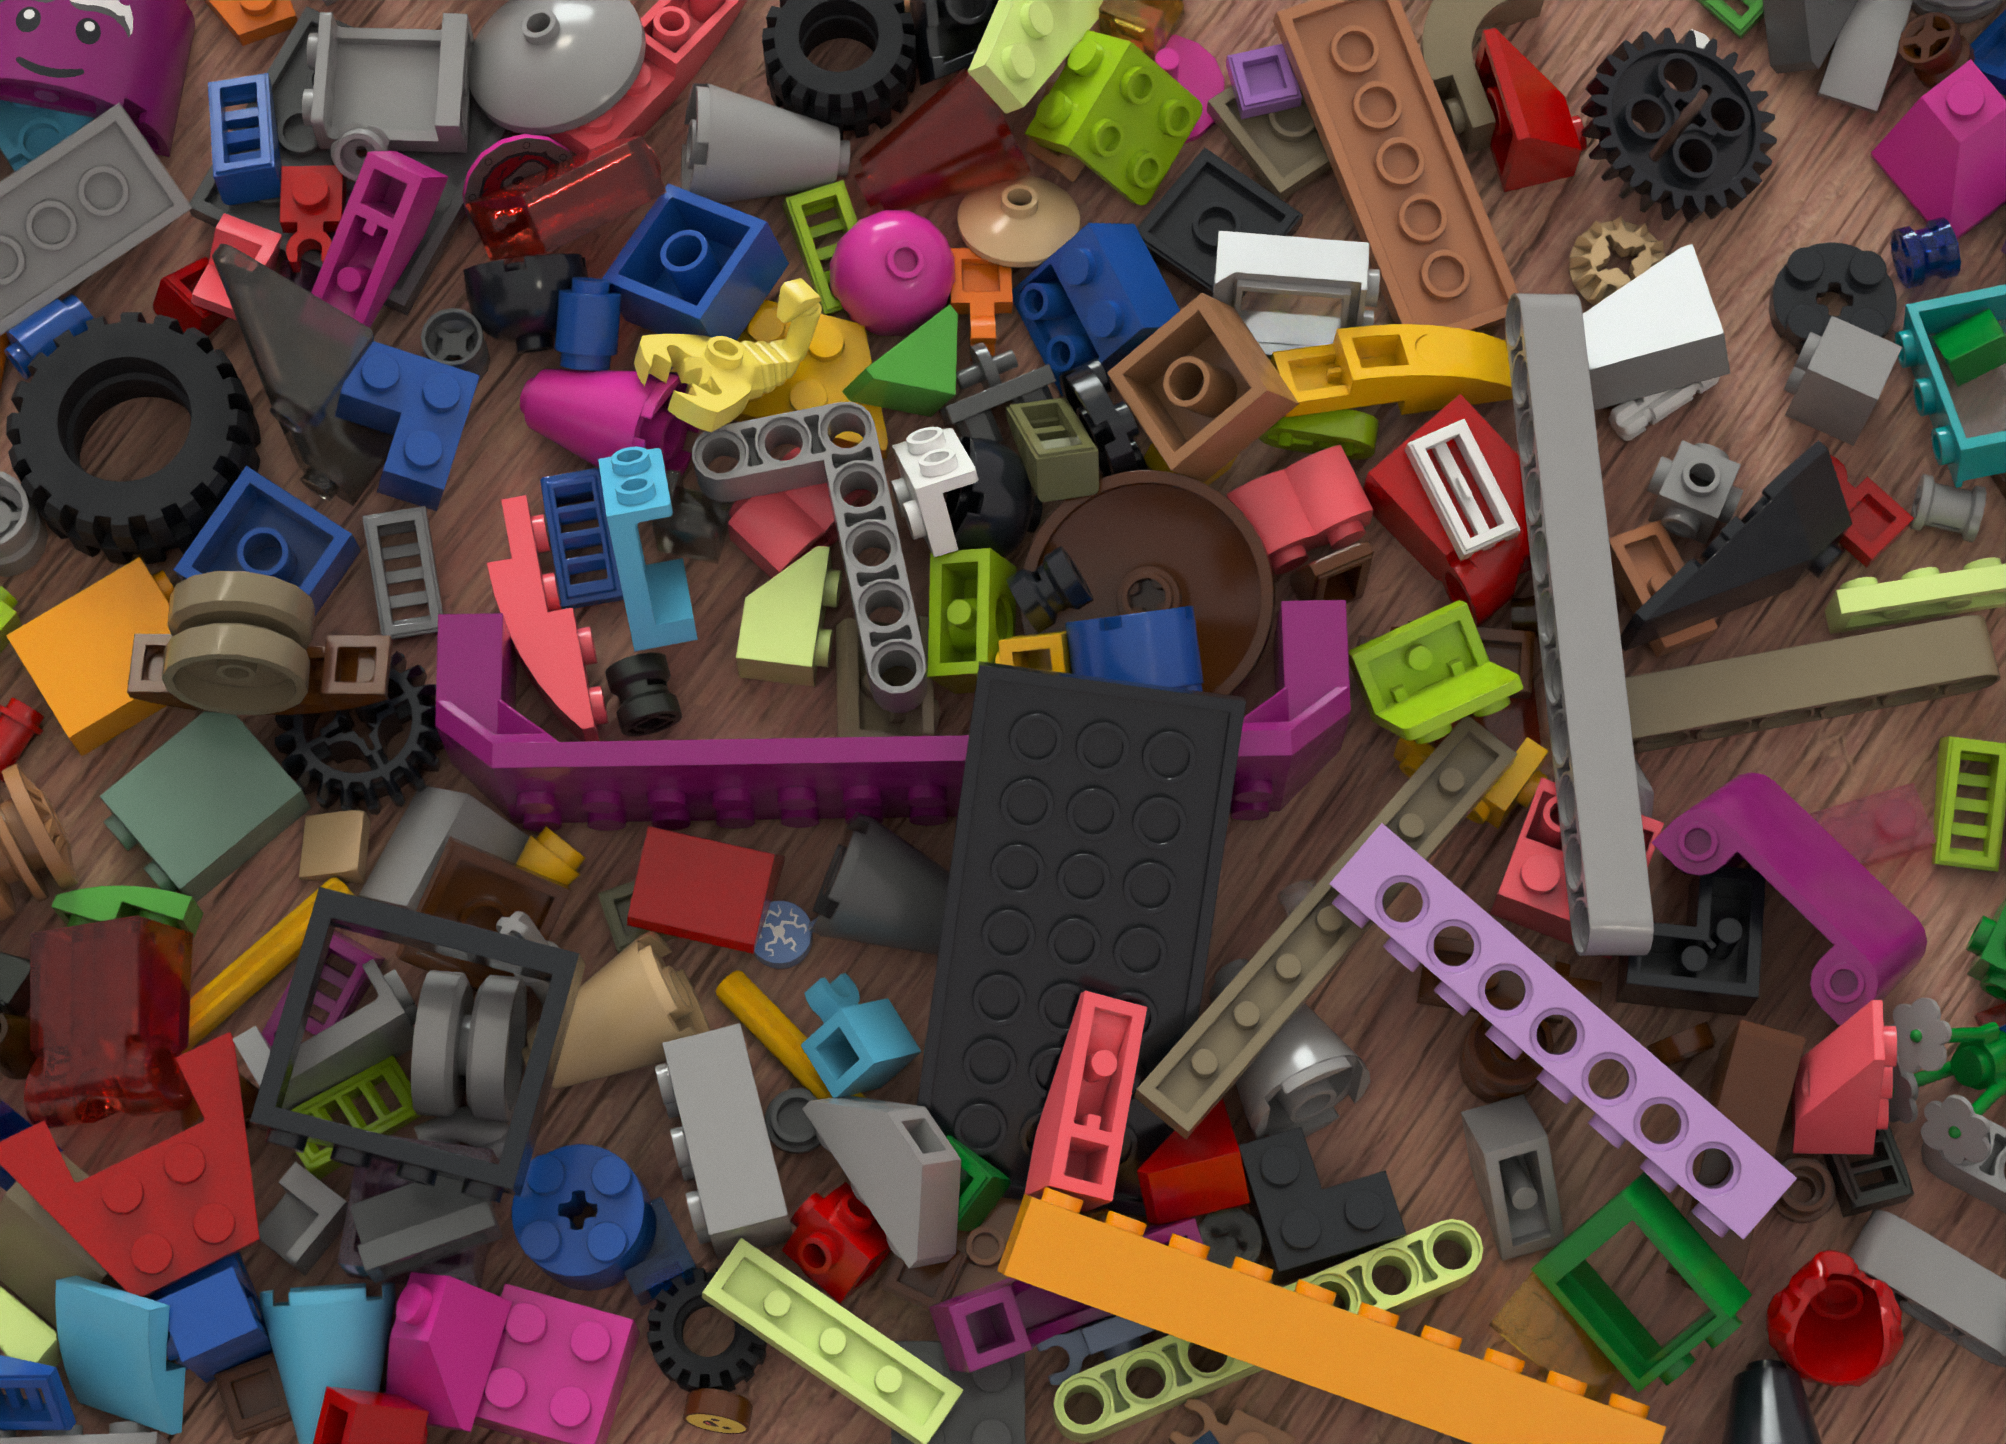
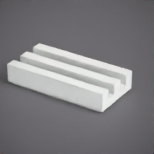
M1465 419L1407 443L1404 450L1460 561L1472 557L1479 550H1488L1504 539L1508 541L1518 536L1521 529ZM1452 439L1455 440L1498 525L1497 527L1489 529L1446 442ZM1429 449H1432L1475 534L1472 538H1470L1427 453Z

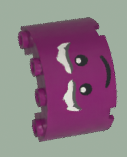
M0 0V100L92 118L98 117L120 102L154 153L170 157L195 31L193 13L186 4V0Z

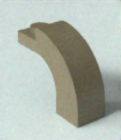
M1544 0L1432 1L1424 24L1420 50L1455 135L1459 134L1466 154L1490 148L1496 125V119L1477 73L1472 55L1474 48L1481 41L1483 30L1499 29L1539 17Z

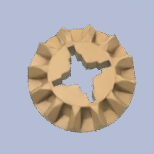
M1622 216L1604 223H1599L1596 220L1587 231L1577 237L1570 254L1569 271L1575 288L1588 302L1594 306L1666 258L1663 240L1658 241L1649 233L1646 223L1635 225L1625 222ZM1609 246L1620 257L1628 255L1633 257L1637 255L1631 261L1629 267L1630 278L1627 274L1624 275L1619 268L1611 270L1606 268L1602 270L1608 264L1610 258Z

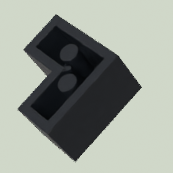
M1723 866L1713 874L1694 875L1689 884L1686 926L1654 922L1653 942L1647 955L1619 956L1616 1002L1746 1016L1759 998L1766 879L1754 869Z
M1302 1127L1238 1145L1250 1200L1248 1207L1267 1266L1274 1270L1271 1277L1274 1285L1316 1274L1406 1236L1386 1171L1322 1189Z

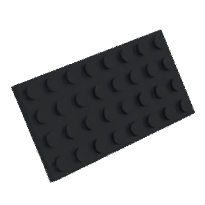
M979 661L916 1105L927 1108L945 1136L954 1137L1011 1180L1012 1183L1003 1194V1198L1023 1200L1036 1130L1080 994L1084 991H1089L1147 1007L1113 1200L1094 1209L1146 1216L1137 1170L1175 1130L1134 1096L1136 1089L1199 1018L1246 706L1244 697Z

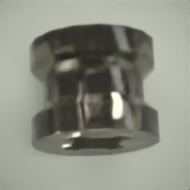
M1231 1207L1211 1212L1204 1218L1198 1229L1203 1244L1211 1247L1208 1253L1209 1261L1231 1269L1235 1256L1257 1264L1263 1240L1261 1229L1254 1217L1244 1210ZM1223 1233H1228V1235H1222L1219 1238L1213 1236V1234L1220 1236Z

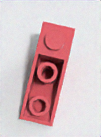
M1871 1000L1800 1059L1791 1093L1793 1154L1873 1155L1876 1130H1888V1099H1892L1893 1067H1896L1897 1030L1896 1026H1884L1883 1000Z

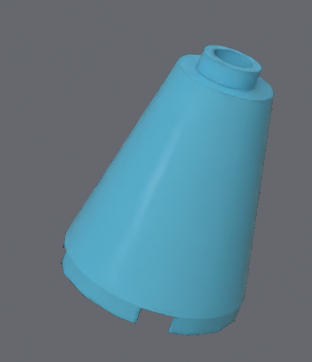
M382 1282V1296H367L366 1283L290 1288V1292H288L289 1301L278 1303L274 1301V1290L260 1292V1307L299 1444H313L327 1386L379 1392L396 1299L395 1283Z

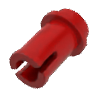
M11 697L6 707L0 705V781L3 783L5 781L1 771L16 764L33 735L41 736L43 730L39 726L45 718L33 708Z

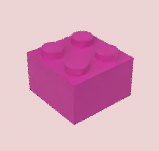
M505 1283L501 1297L512 1301L473 1425L540 1444H606L640 1335L635 1321Z

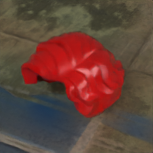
M1835 1250L1819 1252L1811 1261H1808L1791 1277L1789 1284L1782 1291L1773 1295L1766 1312V1331L1769 1335V1345L1777 1352L1779 1359L1793 1371L1797 1372L1807 1383H1821L1833 1388L1837 1386L1860 1387L1871 1378L1877 1376L1883 1367H1887L1892 1363L1902 1348L1904 1341L1901 1326L1902 1310L1895 1300L1892 1289L1884 1281L1869 1278L1864 1271L1859 1269L1854 1259L1848 1254Z

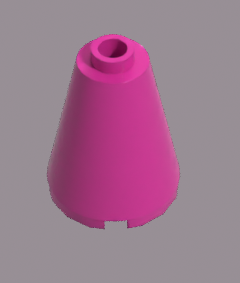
M546 368L541 370L535 378H530L525 383L520 396V410L524 414L525 422L530 429L599 468L598 459L611 457L616 451L623 448L643 447L647 450L660 448L663 454L669 491L678 484L692 456L691 452L682 450L687 431L699 432L698 428L680 420L667 410L673 390L682 393L686 392L687 384L681 383L677 372L669 373L667 383L648 374L644 387L636 371H587Z

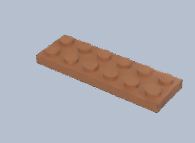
M1311 0L1276 12L1273 18L1274 25L1361 242L1370 243L1369 261L1372 269H1380L1379 286L1394 324L1436 325L1479 332L1504 323L1509 298L1513 293L1519 292L1401 1Z

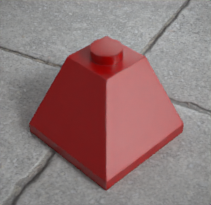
M1496 28L1483 30L1475 67L1496 119L1490 150L1503 191H1513L1574 176L1581 152L1587 149L1586 137L1582 136L1584 126L1581 118L1578 115L1571 117L1565 96Z

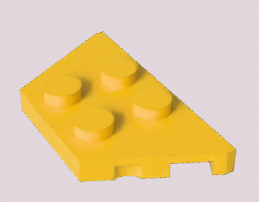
M764 300L737 341L739 343L743 340L752 341L753 343L756 341L770 343L771 341L786 339L791 321L783 323L777 318L778 303ZM820 314L808 352L804 360L800 362L796 373L791 379L787 378L780 387L776 386L770 393L765 392L761 397L748 400L744 411L734 421L742 422L837 402H852L848 400L842 391L872 364L865 326L856 322ZM673 368L670 372H677V371H676L675 368ZM857 403L870 412L875 423L882 458L887 459L889 442L882 408ZM845 431L838 434L832 442L841 448H851L858 445L863 440V437L853 431Z

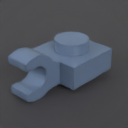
M1111 1315L1082 1325L1075 1330L1058 1334L1039 1343L1036 1347L1039 1352L1053 1346H1060L1066 1350L1068 1354L1066 1367L1061 1371L1048 1375L1051 1385H1061L1063 1381L1080 1372L1082 1362L1087 1355L1103 1351L1106 1361L1142 1347L1143 1343L1140 1336L1154 1330L1128 1319Z

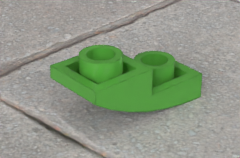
M123 885L98 886L57 894L51 906L64 923L67 924L66 932L77 938L97 944H102L105 936L125 942L134 918L137 919L136 927L155 936L172 939L174 932L177 931L195 937L204 914L192 896L150 887Z

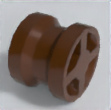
M1929 12L1917 17L1904 29L1898 43L1899 53L1908 65L1914 68V73L1921 83L1930 89L1970 59L1973 62L1975 60L1974 49L1966 38L1960 35V30L1951 17L1942 12Z

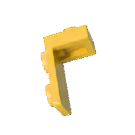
M1400 737L1393 756L1401 762L1399 764L1400 770L1410 779L1433 753L1435 748L1428 743L1417 744L1415 740L1407 741ZM1527 737L1516 751L1517 756L1511 767L1466 818L1478 824H1484L1487 821L1499 829L1517 802L1528 808L1533 800L1541 777L1548 779V776L1542 773L1541 769L1549 751Z

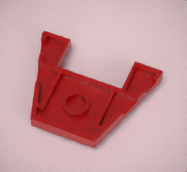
M231 1032L175 1057V1062L204 1121L86 1179L74 1182L45 1120L0 1141V1166L126 1292L146 1298L260 1242L237 1056Z

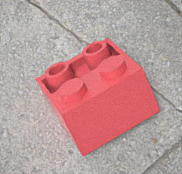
M1541 777L1489 914L1574 946L1555 782ZM1641 815L1648 868L1655 850V846L1651 842L1661 833L1664 823ZM1602 956V957H1605V958H1608V959L1611 960V958H1612L1613 956Z

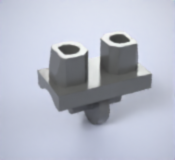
M980 342L970 346L973 365L957 371L956 381L961 390L981 382L984 391L950 404L938 411L944 426L947 427L954 424L959 437H981L1001 442L1003 438L990 408L1007 401H1011L1012 404L1053 399L1048 385L1056 382V379L1048 364L1001 383L999 374L1018 367L1015 354L1010 349L992 357L985 344Z

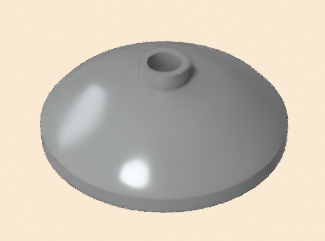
M509 0L489 18L474 41L468 68L470 90L483 113L497 125L507 130L521 134L550 135L578 128L606 113L633 85L641 70L646 51V38L642 22L629 0Z

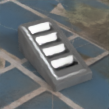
M422 506L362 516L381 634L391 635L392 640L438 633V614H443L426 507ZM414 531L417 533L418 542L382 548L380 538L382 536ZM417 555L421 557L422 566L385 571V560ZM424 579L425 591L389 596V584ZM428 603L430 615L393 621L391 609Z

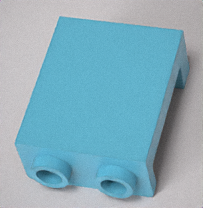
M627 447L616 451L611 457L598 459L607 521L634 652L698 640L683 558L646 565L638 529V523L673 515L662 450L660 448L647 450L643 447Z

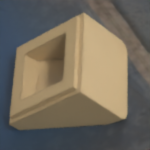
M347 810L307 815L305 817L299 871L300 880L327 881L332 877H337L343 882L364 883L371 825L366 811Z

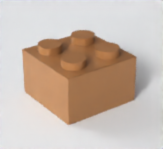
M1200 293L1107 372L1170 470L1201 482L1207 481L1299 404L1236 309L1204 293Z

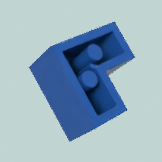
M358 336L340 392L335 417L394 435L377 493L437 511L480 375Z
M240 1252L150 1295L151 1300L170 1306L167 1340L168 1359L170 1361L176 1359L179 1365L185 1366L186 1370L190 1369L205 1383L214 1380V1374L273 1353L260 1307V1300Z

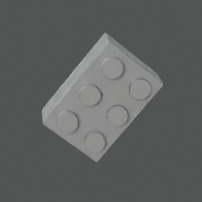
M741 1024L662 1043L667 1063L656 1065L655 1071L669 1119L678 1116L681 1118L682 1126L670 1129L684 1181L696 1180L698 1190L685 1194L699 1244L712 1242L717 1259L728 1257L740 1238L757 1249L787 1242L793 1232Z

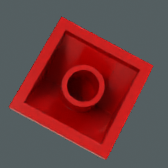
M648 826L627 916V926L754 954L784 867L785 856Z

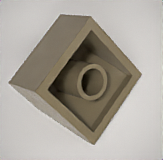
M61 1153L74 1182L90 1177ZM16 1181L5 1193L0 1203V1280L57 1328L55 1307L57 1279L77 1275L120 1290L122 1288Z

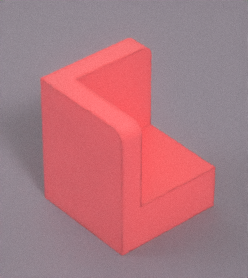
M224 213L215 228L209 264L193 290L191 302L196 306L249 324L274 279L282 234Z

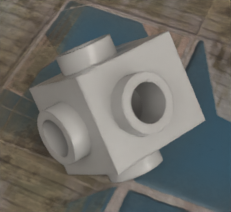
M1682 440L1674 460L1661 456L1647 491L1658 495L1648 521L1655 522L1661 519V524L1671 533L1706 544L1717 520L1728 524L1737 508L1744 490L1733 486V482L1741 464L1729 460L1728 455L1723 450L1706 443L1693 445Z

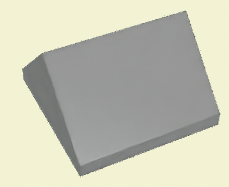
M426 786L423 791H416L363 886L359 897L416 911L450 836L515 864L529 836L470 794Z

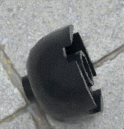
M581 254L525 256L524 261L504 265V260L475 265L463 270L466 297L471 314L478 320L483 332L495 340L516 342L517 353H533L554 349L553 337H556L558 291L571 289L573 277H588L586 260Z
M962 436L959 440L975 466L979 480L976 483L948 491L945 502L958 550L991 548L1003 558H1006L1021 544L1026 532L1034 533L1038 528L1042 516L1043 502L1035 495L1021 457L1011 448L990 439Z

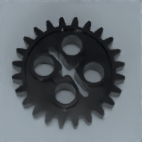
M1665 28L1655 40L1647 31H1644L1632 44L1627 40L1623 41L1597 67V74L1585 88L1592 96L1581 107L1583 114L1594 118L1582 130V136L1599 139V144L1589 154L1590 159H1607L1610 164L1601 178L1607 181L1619 176L1624 181L1619 193V197L1622 199L1628 197L1634 191L1641 194L1640 211L1645 213L1657 202L1661 204L1664 220L1669 221L1681 208L1688 223H1693L1703 212L1710 219H1714L1726 207L1733 210L1762 182L1760 175L1772 164V160L1765 153L1777 143V138L1763 132L1775 120V114L1759 111L1757 107L1768 96L1767 91H1750L1747 86L1756 73L1753 70H1748L1738 74L1733 69L1738 58L1736 52L1727 55L1723 60L1717 57V40L1714 38L1703 49L1697 47L1696 37L1692 30H1689L1678 43H1676L1670 28ZM1666 80L1671 82L1676 87L1677 91L1671 88L1666 82ZM1700 89L1706 90L1708 93L1707 99L1682 127L1677 138L1664 150L1657 161L1651 160L1649 156L1651 150L1678 120L1680 113L1692 102ZM1713 119L1717 120L1723 126L1724 130L1718 127L1717 124L1713 121ZM1633 120L1640 123L1645 132L1638 129ZM1680 159H1682L1683 161L1687 162L1688 165L1692 168V171H1690L1689 169H1687V168L1681 163V160H1680Z

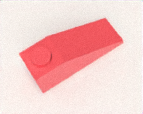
M1084 991L1080 994L1036 1130L1024 1194L1041 1200L1044 1189L1047 1187L1083 1200L1080 1211L1084 1212L1112 1202L1147 1012L1146 1006L1089 991Z

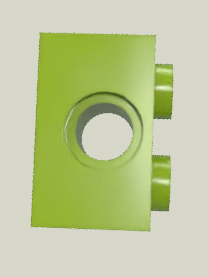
M991 548L957 550L938 557H934L930 553L927 677L954 694L975 693L979 661L995 663L996 654L999 652L998 641L1015 636L1016 600L1007 584L1006 578L1016 573V566Z

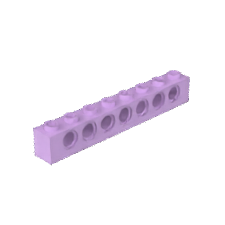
M1383 823L1378 826L1329 883L1339 892V895L1332 902L1333 905L1360 928H1363L1371 919L1385 931L1390 938L1383 947L1411 972H1414L1421 963L1442 980L1434 989L1442 999L1463 1016L1472 1007L1493 1024L1485 1033L1491 1041L1514 1060L1523 1051L1544 1068L1536 1077L1541 1084L1566 1105L1576 1095L1595 1112L1593 1117L1587 1122L1617 1149L1626 1140L1647 1156L1639 1167L1668 1193H1671L1679 1184L1697 1199L1699 1203L1691 1212L1721 1238L1731 1229L1744 1240L1797 1179L1789 1170ZM1399 882L1414 885L1421 893L1423 900L1419 915L1407 922H1399L1392 919L1386 913L1383 905V898L1388 888ZM1446 927H1461L1473 939V953L1466 962L1460 965L1445 964L1435 953V937ZM1498 971H1512L1518 974L1524 982L1525 993L1523 999L1513 1008H1497L1488 1001L1485 995V986L1488 979ZM1551 1015L1566 1016L1574 1023L1576 1029L1574 1043L1570 1048L1560 1053L1546 1051L1537 1041L1539 1024L1543 1019ZM1604 1059H1613L1624 1065L1627 1072V1082L1624 1089L1611 1097H1603L1593 1092L1588 1081L1591 1068L1597 1062ZM1655 1104H1667L1673 1107L1678 1114L1679 1123L1676 1132L1670 1138L1663 1141L1651 1140L1641 1131L1640 1121L1644 1111ZM1710 1148L1724 1151L1730 1160V1171L1727 1177L1715 1185H1705L1698 1182L1692 1170L1696 1156Z

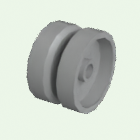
M431 970L426 974L416 1013L411 1062V1095L413 1109L417 1115L450 1118L461 1105L466 1091L467 1104L476 1120L507 1123L511 1121L521 1087L524 1066L522 1048L526 1047L527 991L522 977L489 975L479 987L474 1002L473 989L464 973Z

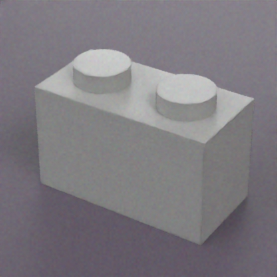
M1831 316L1822 337L1812 332L1809 333L1783 390L1794 394V397L1785 416L1854 446L1879 399L1902 346Z

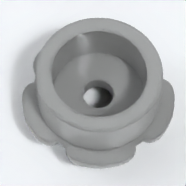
M360 122L348 123L338 131V140L334 141L331 145V158L341 174L348 179L356 181L366 156H359L356 148L363 146L367 149V152L388 151L389 138L382 129L375 125H368L366 127Z

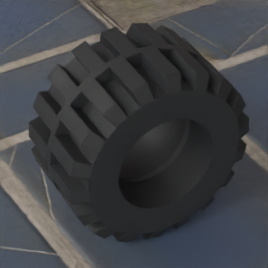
M780 0V8L771 6L766 16L767 28L763 29L762 44L767 85H770L771 98L777 107L783 106L786 110L839 127L840 140H843L844 131L854 130L856 138L869 135V125L876 123L880 129H883L892 122L891 109L899 113L904 110L908 104V92H913L916 84L917 55L914 22L911 13H905L903 0ZM837 38L859 41L873 51L872 56L864 64L843 72L824 70L807 59L811 51L818 45Z

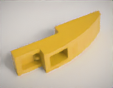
M1415 324L1341 328L1336 330L1333 344L1272 352L1271 363L1299 403L1285 415V418L1393 402L1398 403L1401 415L1443 409L1459 394L1471 405L1513 399L1505 340L1461 328Z

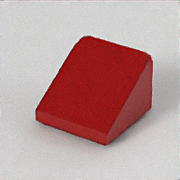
M206 256L161 278L153 302L154 312L157 315L177 319L184 333L188 328L194 327L208 336L228 318L196 306L191 302L193 290L209 264V259Z

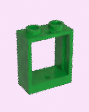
M1645 1172L1566 1236L1531 1268L1638 1393L1657 1377L1666 1386L1677 1379L1697 1360L1690 1351L1705 1340L1714 1349L1743 1324L1736 1313L1752 1296L1749 1290ZM1632 1220L1709 1307L1662 1346L1657 1343L1585 1260Z

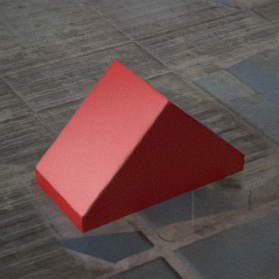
M1223 1098L1187 1139L1174 1131L1137 1170L1147 1221L1157 1225L1250 1203L1241 1153Z

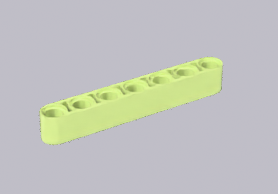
M1449 1219L1435 1223L1302 1280L1336 1292L1344 1300L1346 1311L1357 1314L1361 1302L1397 1314L1457 1289L1468 1282L1482 1260L1483 1245L1481 1237L1474 1227L1461 1220ZM1442 1240L1457 1242L1466 1253V1265L1454 1270L1444 1268L1434 1258L1433 1245ZM1383 1265L1395 1266L1401 1270L1406 1278V1290L1397 1295L1384 1294L1374 1285L1372 1271ZM1297 1282L1283 1288L1295 1291ZM1168 1335L1072 1375L1063 1381L1055 1394L1053 1406L1054 1422L1060 1433L1071 1441L1079 1443L1096 1441L1186 1403L1187 1399L1198 1398L1264 1369L1224 1355L1225 1363L1223 1367L1215 1372H1201L1193 1367L1188 1357V1350L1194 1343ZM1149 1367L1160 1374L1163 1379L1164 1388L1160 1394L1153 1398H1139L1127 1387V1376L1136 1368ZM1076 1393H1089L1099 1400L1103 1413L1098 1420L1091 1424L1082 1425L1069 1419L1065 1413L1064 1404L1068 1398Z

